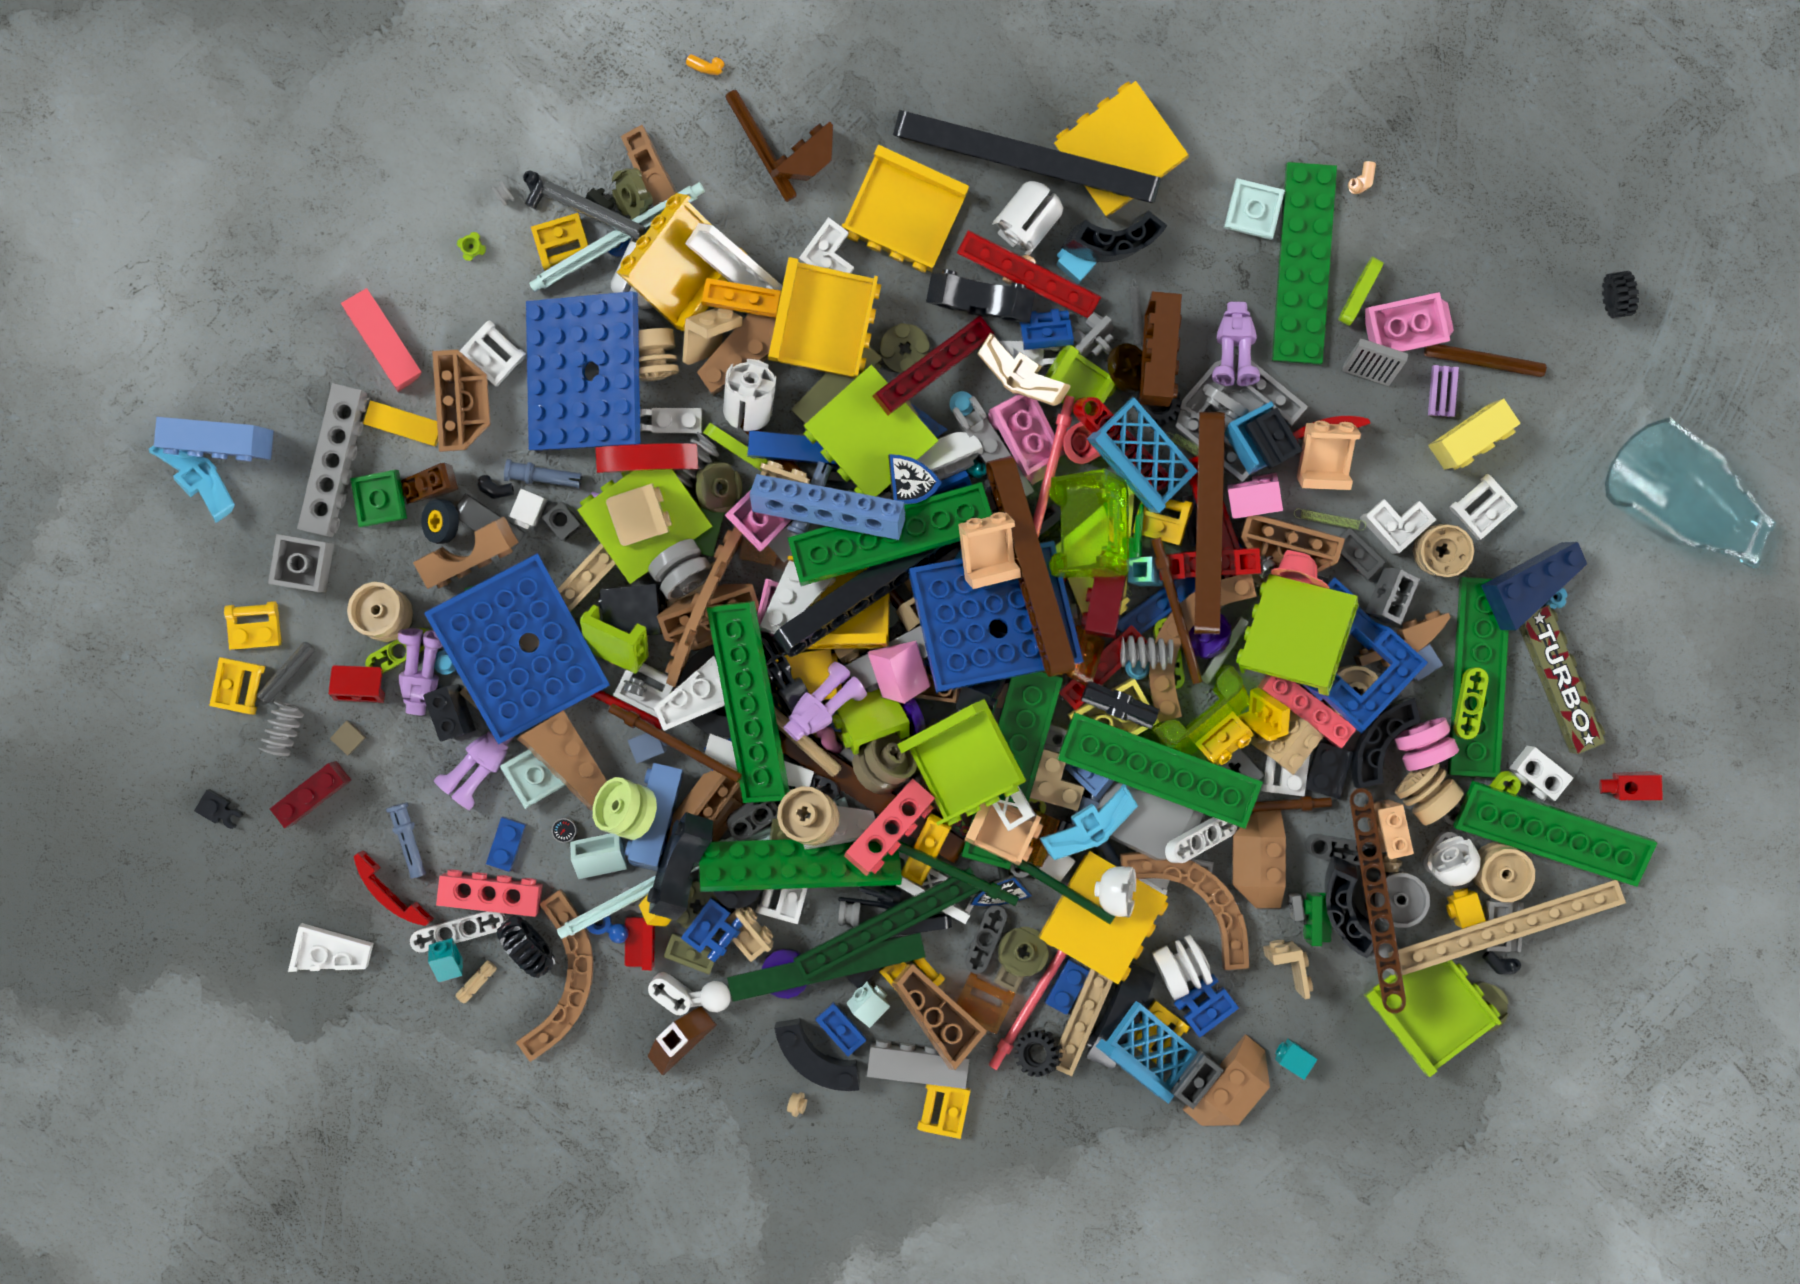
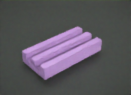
M1432 366L1428 416L1455 417L1459 367ZM1442 372L1439 411H1435L1438 373ZM1448 373H1451V375H1450V388H1449V400H1448V412H1446L1445 409H1446V396H1447Z

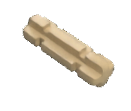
M486 961L480 967V970L457 992L456 998L460 1002L466 1003L472 997V994H475L488 980V977L496 971V966L492 962Z

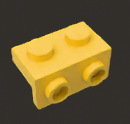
M1258 687L1250 690L1249 711L1238 715L1240 720L1267 741H1273L1288 735L1290 708Z
M1232 711L1199 739L1195 745L1211 763L1223 765L1231 759L1233 752L1238 748H1244L1250 743L1253 733L1249 726L1245 725Z

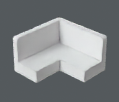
M828 217L799 257L800 263L852 273L854 267L835 254L849 232Z
M1385 499L1381 500L1373 509L1360 517L1391 554L1400 553L1436 521L1435 517L1420 501L1416 502L1400 517Z

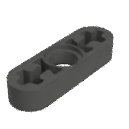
M1001 905L988 906L983 914L965 958L966 966L972 973H982L989 964L1007 920L1006 911ZM999 910L1002 919H996L994 923V928H998L997 932L990 927H983L985 923L990 926L992 918L989 913ZM983 932H989L993 935V941L990 945H982L979 942V936ZM978 946L981 950L989 952L988 954L982 952L980 959L983 964H978L975 968L970 959L977 957L979 951L974 948Z

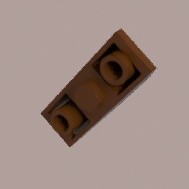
M828 122L822 126L819 123L809 132L812 137L806 142L801 139L791 148L794 152L788 158L784 154L773 163L776 168L770 174L776 178L808 181L832 161L833 124Z
M439 463L401 480L403 495L406 498L407 504L443 496L458 490L453 467L447 463Z
M700 1006L677 1019L655 1039L647 1057L661 1075H665L717 1024L706 1010Z

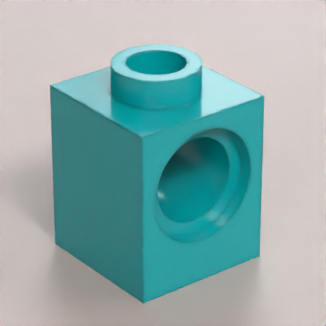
M453 938L429 944L428 963L438 982L462 976L463 958Z
M1289 1038L1285 1043L1282 1042L1275 1052V1055H1277L1275 1060L1303 1080H1305L1318 1060L1312 1053Z

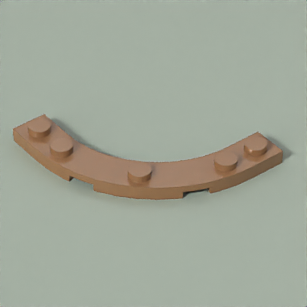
M736 526L733 531H727L723 539L724 546L721 544L718 546L714 555L716 561L701 593L696 592L692 599L691 606L694 609L680 643L676 642L672 649L671 656L674 659H670L665 672L669 673L666 684L673 687L677 685L686 666L699 630L698 627L707 611L718 582H720L741 544L743 534Z
M1251 574L1221 579V606L1257 597ZM1195 592L1180 602L1188 632L1195 623ZM1172 612L1163 623L1154 642L1156 645L1158 639L1162 638L1166 646L1168 640L1173 639L1172 665L1168 663L1165 670H1162L1160 663H1157L1155 669H1152L1151 663L1149 667L1151 698L1153 706L1159 709L1157 717L1159 722L1182 717L1174 676L1175 663L1181 641Z
M1139 852L1120 854L1121 867H1133L1137 879H1167L1182 883L1199 894L1211 908L1219 926L1222 943V968L1224 970L1249 968L1248 937L1243 915L1233 895L1214 874L1192 860H1188L1185 863H1171L1167 859L1154 860Z
M562 889L539 904L556 929L564 926L567 921L569 922L580 916ZM586 928L575 933L573 936L569 935L562 939L568 958V969L564 992L559 1003L546 1020L516 1041L530 1062L560 1041L575 1024L585 1007L590 994L594 970L592 946Z

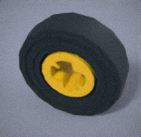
M435 499L426 504L422 512L421 524L423 533L430 542L444 544L450 542L456 536L459 517L456 507L451 501Z

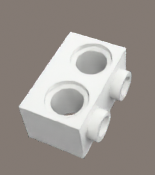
M1526 746L1509 767L1521 784H1529L1534 788L1532 793L1543 801L1546 799L1556 801L1573 779L1571 775L1536 747ZM1532 761L1534 770L1528 774L1526 772V765ZM1551 776L1553 779V785L1551 788L1547 789L1545 787V781L1548 777Z

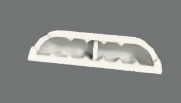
M956 432L938 439L939 441L917 461L932 470L941 481L973 466V460L979 454H983V447L974 435L969 437L966 432Z

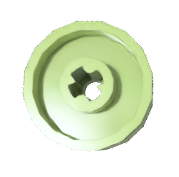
M612 778L600 788L593 804L595 825L602 831L616 834L625 839L635 840L640 838L649 830L654 821L657 810L655 795L648 787L634 784L632 781L624 778Z

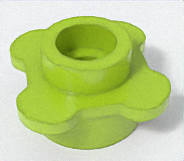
M471 232L470 235L457 240V246L463 252V258L466 261H472L473 257L484 255L486 252V247L481 244L479 240L480 235L477 232ZM471 244L474 245L472 249L469 248Z

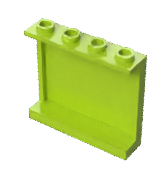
M871 364L803 426L806 429L803 434L812 444L817 442L823 448L820 453L829 463L834 460L840 467L837 470L840 476L846 482L851 480L857 486L854 489L856 493L876 497L891 484L889 454L902 455L918 460L939 440L906 403L889 416L884 412L872 396L888 383Z
M673 469L623 471L621 473L623 478L618 482L609 481L600 488L602 493L594 498L591 494L579 502L582 507L578 509V512L630 584L647 573L651 562L667 548L686 539L694 540L713 526ZM653 483L655 488L659 487L664 501L660 502L663 512L668 511L672 522V525L668 526L670 531L623 546L619 542L606 500Z
M1269 574L1267 582L1263 581L1259 595L1262 597L1260 603L1255 604L1253 608L1252 618L1254 620L1252 626H1248L1245 631L1244 640L1246 643L1244 649L1240 648L1236 663H1239L1241 673L1245 674L1246 669L1318 688L1319 694L1329 696L1359 606L1358 597Z
M985 699L960 710L897 744L901 754L910 750L932 796L935 798V802L944 819L936 822L937 825L947 821L950 826L962 820L961 814L966 812L967 816H970L981 810L979 805L985 803L986 807L1000 801L999 795L1004 793L1005 797H1008L1020 791L1018 785L1026 782Z
M1452 960L1402 975L1406 1006L1399 1013H1390L1384 1008L1379 984L1364 994L1368 1002L1428 1077L1438 1072L1437 1069L1492 1027L1501 1024V1021L1498 1019L1501 1015L1491 1003L1489 1005L1486 1004L1482 999L1484 996L1482 990L1475 983L1471 985L1466 978L1468 976L1467 971L1460 963L1456 965ZM1390 974L1384 981L1392 983L1397 977L1395 974ZM1396 994L1388 996L1386 1003L1391 1008H1398L1401 1005V998Z

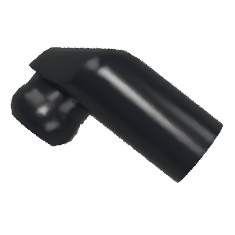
M529 170L523 175V180L527 183L530 190L525 204L536 210L543 197V181L537 172Z
M482 475L478 479V489L492 499L514 495L512 483L498 486L492 482L488 475Z
M1487 951L1482 956L1488 965L1499 975L1515 974L1521 969V963L1516 958L1499 959L1493 951Z

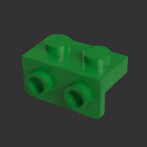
M1306 892V900L1303 903L1304 914L1306 915L1303 936L1311 946H1322V942H1331L1332 924L1327 912L1325 892Z

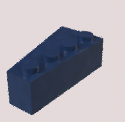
M1561 542L1481 585L1500 630L1516 631L1587 565L1578 542Z

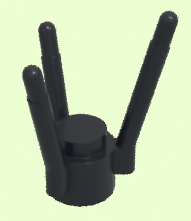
M885 885L886 888L881 886L879 892L858 887V891L877 897V901L839 897L838 901H846L852 904L858 902L860 905L876 906L887 910L888 907L891 908L898 904L901 890L895 889L896 885Z

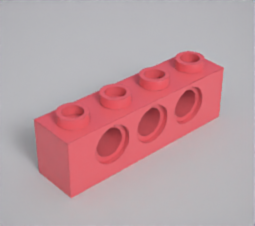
M1266 675L1258 685V688L1289 707L1291 712L1309 722L1323 735V738L1336 747L1343 748L1356 730L1348 721L1296 682Z
M912 779L846 851L844 857L864 875L867 876L871 871L876 874L884 865L882 859L885 855L889 853L892 856L901 846V843L898 841L905 834L909 837L918 827L915 822L921 816L925 819L934 809L931 804L935 798ZM905 805L911 806L915 814L912 816L904 815L902 807ZM889 823L896 825L898 833L894 835L887 833L885 825ZM871 842L879 843L882 848L881 852H871L868 844Z
M453 869L439 876L436 906L536 917L540 913L539 904L541 903L543 884L536 883V879L522 878L521 881H513L511 876L497 875V879L487 878L486 873L473 872L472 876L462 875L463 871ZM462 883L470 886V895H464L461 892L460 886ZM486 886L494 888L496 892L495 898L486 896ZM511 889L519 891V901H514L510 898L509 892Z

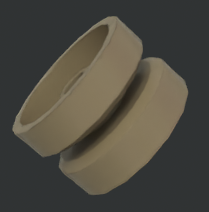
M897 732L865 743L859 748V754L853 756V771L857 779L866 789L873 793L882 795L891 793L916 771L917 764L910 750L901 754L897 744L906 740L905 738L900 739Z

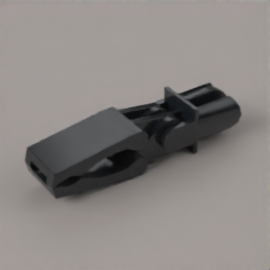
M765 631L761 634L766 666L768 664L770 668L767 667L769 682L777 688L773 692V696L789 718L799 699L809 692L800 677L792 678L791 666L784 656L785 652H780L770 634Z

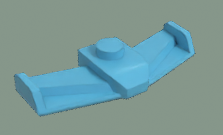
M154 445L150 447L149 453L157 456L179 471L173 475L174 480L190 497L198 492L200 493L215 523L232 512L235 504L222 482L216 466L208 458L187 456L188 451H179V455L164 454L163 449L154 447Z
M1123 784L1099 811H1097L1093 804H1090L1071 817L1075 827L1041 837L1040 840L1054 860L1092 847H1098L1108 841L1113 832L1130 816L1138 805L1127 786Z

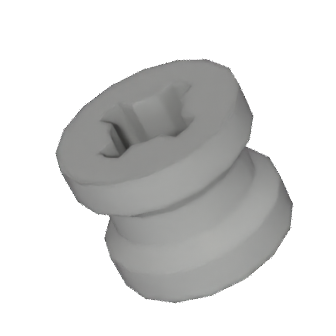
M840 901L838 925L851 924L853 927L858 925L860 903L847 904L846 901Z

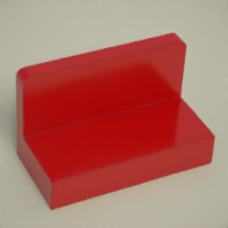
M333 665L328 694L334 701L384 703L385 693L381 689L383 670L380 667Z
M626 917L625 926L628 929L629 935L625 941L624 965L626 967H642V970L652 971L655 966V925H647L644 917Z

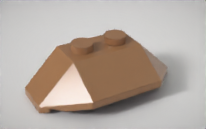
M459 350L432 351L439 452L463 451L491 425L487 374Z
M1262 515L1247 516L1241 534L1246 548H1260V557L1263 555L1266 557L1273 556V561L1277 565L1276 568H1279L1284 553L1287 550H1292L1309 555L1317 565V573L1338 563L1345 538Z
M723 584L717 586L709 606L755 601L756 612L759 609V603L752 584ZM695 594L675 601L657 616L666 641L680 643L694 609L691 606V602ZM707 611L698 627L699 630L691 650L695 651L713 644Z
M714 770L703 774L673 813L668 841L675 821H680L685 812L713 820L712 842H718L728 829V816L745 804L742 799L740 783H736Z
M1281 810L1253 812L1246 829L1239 827L1235 834L1232 835V885L1255 908H1281L1286 887V836Z
M1246 1034L1221 1062L1220 1066L1224 1071L1197 1106L1191 1109L1188 1105H1185L1183 1108L1188 1115L1202 1126L1239 1125L1270 1088L1265 1050Z

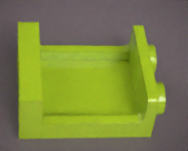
M1072 345L1062 347L1044 376L1070 385L1071 387L1066 395L1074 397V403L1082 397H1096L1104 403L1107 397H1110L1117 388L1107 372L1080 355L1079 350ZM1088 402L1085 405L1086 414L1091 412V405Z
M593 605L589 611L583 613L580 619L582 635L592 653L636 674L649 657L646 627L637 623L631 633L628 634L600 621L599 607Z
M880 688L867 692V696L860 701L851 698L835 711V715H832L835 728L837 730L840 729L842 732V740L845 747H850L854 755L859 754L860 745L897 732L900 739L909 736V719L900 703L883 698Z

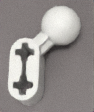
M661 972L654 976L648 986L650 996L676 1015H683L689 1011L690 1007L703 1006L710 1012H720L727 1008L731 1001V993L728 986L720 981L709 982L701 991L692 992L670 974ZM661 983L665 985L662 990L658 988V985ZM683 998L685 1001L679 1004L677 1001Z

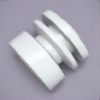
M1191 935L1184 937L1187 949L1183 948L1179 940L1175 941L1177 953L1174 955L1167 946L1151 952L1157 968L1174 1000L1189 994L1187 982L1190 980L1197 989H1200L1199 976H1202L1207 985L1213 983L1209 963L1201 947L1193 940Z

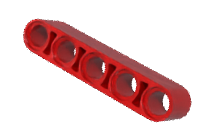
M1096 397L1079 398L1073 405V413L1091 433L1097 432L1104 420L1107 422L1114 416ZM1087 402L1091 405V412L1089 414L1085 412ZM1113 425L1106 432L1112 440L1119 441L1121 425ZM1126 429L1125 441H1137ZM1125 444V455L1128 459H1135L1137 444ZM1142 446L1141 459L1153 460L1151 454ZM1141 462V474L1144 477H1151L1153 462ZM1158 463L1157 477L1168 478L1167 472ZM1157 480V490L1165 488L1168 481Z

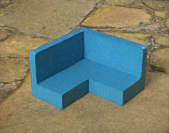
M1272 401L1230 422L1224 432V435L1249 475L1267 465L1244 426L1274 408Z

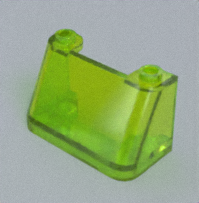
M1105 468L1051 477L1050 497L1057 505L1061 506V552L1055 553L1050 560L1051 575L1057 578L1118 577L1127 575L1129 571V493L1126 481Z
M1221 665L1215 674V686L1211 689L1219 699L1186 727L1176 720H1167L1163 723H1157L1152 729H1148L1160 744L1193 755L1199 750L1195 745L1199 739L1232 711L1238 716L1249 707V694L1241 676L1233 666Z

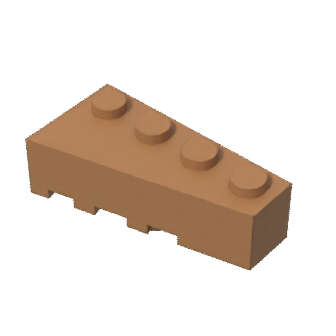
M749 313L743 319L742 326L736 328L698 370V375L713 396L725 389L726 372L732 364L734 367L740 363H746L747 359H755L762 362L768 359L776 321L775 317Z
M563 710L524 733L518 740L591 811L593 810L597 793L607 780Z
M909 964L891 984L947 1067L951 1070H956L986 1034L987 1030L913 964Z

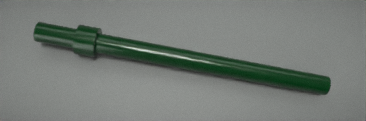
M898 841L901 843V846L896 851L988 893L987 896L994 900L998 898L1016 906L1019 897L1001 889L1002 886L994 882L990 884Z
M997 856L999 859H1001V860L1004 861V862H1007V861H1008V860H1006V859H1003V858ZM1022 860L1020 866L1014 864L1109 925L1114 920V915H1110L1100 906L1028 861Z

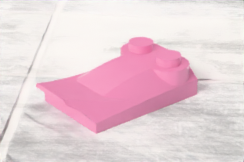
M1440 292L1365 309V325L1369 341L1401 352L1449 342L1450 335L1454 331L1448 302L1441 299Z
M1017 394L991 408L988 420L994 429L1000 431L1023 475L1033 485L1044 479L1055 434L1038 401ZM1061 450L1060 457L1064 455L1063 450Z

